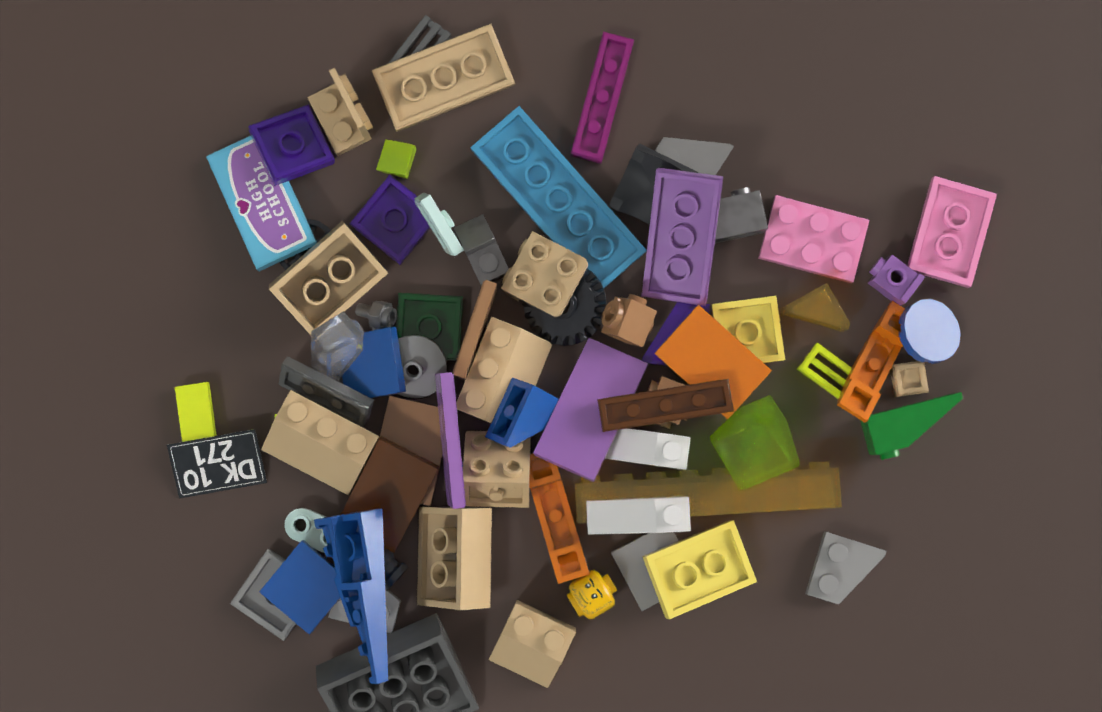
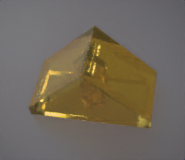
M828 283L786 305L780 315L840 332L848 330L850 326L847 316Z

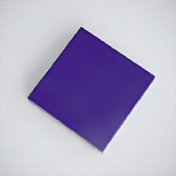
M309 104L248 126L249 133L274 186L335 163L333 154Z
M391 175L385 179L349 224L399 265L404 262L430 230V226L414 202V198L418 196Z

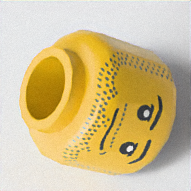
M591 570L589 571L590 575L572 581L569 585L570 593L567 594L578 616L584 615L588 619H594L612 608L615 604L612 594L617 591L608 574L602 577L598 571Z

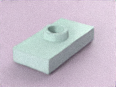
M422 193L414 198L415 204L444 251L453 256L464 251L451 230L455 225L449 214L445 210H439L430 194Z

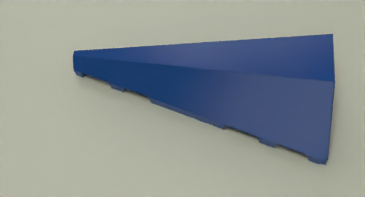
M383 509L365 510L314 519L316 529L323 530L328 544L323 548L326 557L333 558L337 575L334 581L350 627H357L363 643L358 646L360 655L367 656L372 674V677L369 678L370 684L388 681Z

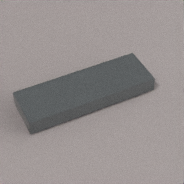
M288 356L283 361L278 383L280 386L300 394L361 427H365L370 419L373 399Z

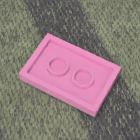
M937 176L932 177L907 266L924 276L966 288L972 287L997 194Z
M775 195L767 222L768 229L764 233L758 259L853 283L870 220Z

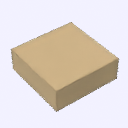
M915 361L892 365L890 372L894 397L929 392L925 363Z

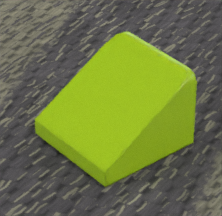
M386 139L376 170L408 179L417 150L415 145Z

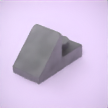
M483 214L454 228L481 286L485 280L492 282L505 276L509 268Z

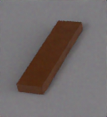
M729 379L597 399L602 432L734 411Z

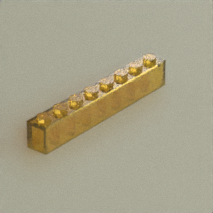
M829 461L809 462L810 469H797L796 463L776 464L777 471H764V465L744 466V473H731V467L711 468L712 475H699L698 469L679 470V477H666V471L646 472V479H633V473L613 474L614 481H601L600 475L596 476L594 482L581 477V483H574L577 523H587L586 501L675 496L689 497L690 517L842 507L839 468H829Z

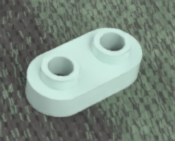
M299 508L290 512L285 520V531L288 536L298 542L304 540L314 549L325 553L323 548L328 544L323 530L316 529L314 519L326 516L307 508ZM298 519H303L306 522L304 531H299L296 528L295 524Z

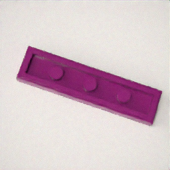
M603 32L571 151L572 157L602 164L634 39Z

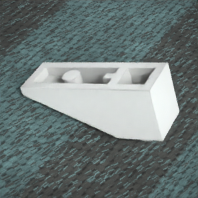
M628 428L619 429L605 459L686 470L691 437Z
M687 496L586 501L588 534L691 531L689 497Z

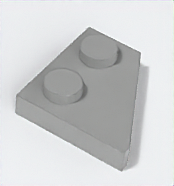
M663 137L655 151L698 173L716 175L734 146L726 143Z

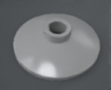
M407 335L398 338L406 392L397 394L407 398H423L431 395L436 391L435 374L447 372V362L443 351L434 341L424 336ZM415 365L418 367L419 373L412 375L408 372L407 367Z

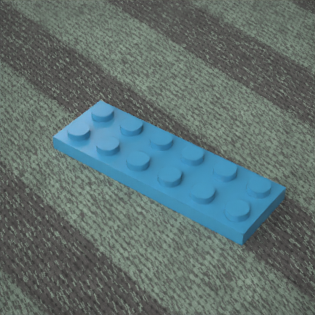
M520 106L470 147L471 151L551 241L587 260V268L597 276L603 288L607 287L646 253L647 250Z

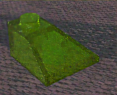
M771 395L740 407L710 436L712 445L740 491L800 465L787 420Z

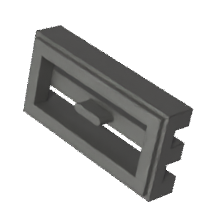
M425 15L389 63L404 58L427 27L430 28L429 32L412 54L425 50L436 34L441 37L435 45L448 41L452 35Z

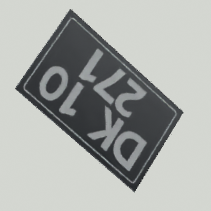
M255 429L167 445L179 499L267 483Z

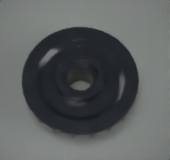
M587 268L569 300L570 307L567 313H562L559 317H553L523 301L524 317L527 319L530 329L534 330L540 338L551 342V344L568 346L581 343L590 338L602 324V314L606 307L604 288L597 276Z

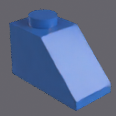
M512 377L485 438L509 448L545 429L559 399L535 385Z

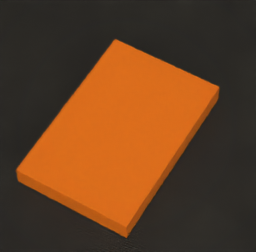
M700 305L694 308L654 353L688 385L729 379L734 411L720 413L726 419L733 415L772 371Z

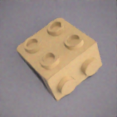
M532 231L529 238L525 239L521 244L515 264L507 270L501 289L509 297L517 301L521 299L553 317H559L562 315L585 273L588 262L584 257Z

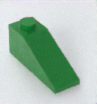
M962 392L871 414L867 422L860 420L869 455H880L881 460L899 456V449L909 447L963 399Z

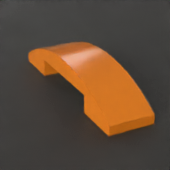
M894 301L889 303L866 340L845 381L837 402V406L863 422L868 421L881 396L879 391L903 347L899 337V332H901L899 319L905 308Z
M532 453L530 454L529 487L557 582L560 584L590 575L558 466L536 457Z

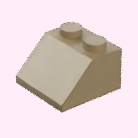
M516 600L489 660L548 688L576 634V627Z

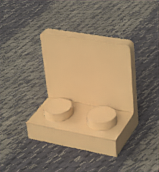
M333 68L329 72L335 84L307 98L336 155L339 156L371 140L372 138L368 130L373 128L361 103L354 105L353 102L358 100V97L346 74L339 76L336 69Z
M466 431L463 462L466 506L529 508L531 437L509 448L485 438L487 431Z

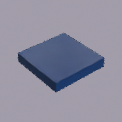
M387 327L336 339L344 385L369 398L406 392L396 327Z
M301 540L259 591L308 634L315 630L340 599L334 578L337 576L335 566L304 540Z

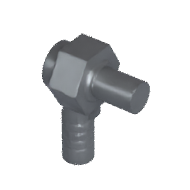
M375 301L372 306L362 303L356 306V315L368 318L372 331L392 327L396 322L397 311L392 307V303Z

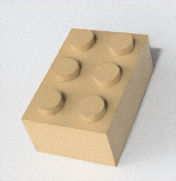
M341 221L270 283L269 290L306 331L315 338L384 278L388 272L348 226Z

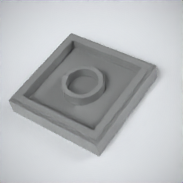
M674 532L646 533L611 552L641 611L659 603L642 556L678 542L679 540Z
M267 549L230 604L284 641L296 623L259 591L286 559L273 550Z

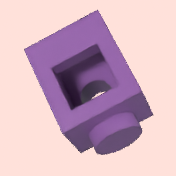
M890 255L886 259L880 257L869 271L873 276L868 284L890 301H894L901 306L909 300L925 277L922 274L916 273L894 255ZM892 272L897 273L901 277L899 283L891 280Z

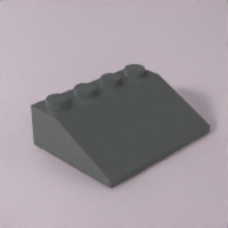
M437 613L387 634L388 681L370 684L369 678L372 677L370 663L367 656L360 655L358 648L316 666L317 689L330 712H474L479 709V705L451 640Z

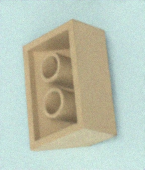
M491 316L456 402L457 410L492 423L512 377L536 386L553 344L522 328Z
M290 390L273 421L261 450L349 495L379 440V436Z
M419 507L417 605L454 610L490 608L492 508L465 507L452 509L451 507Z

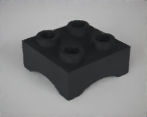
M639 144L633 152L609 207L636 217L650 225L656 169L665 168L698 172Z

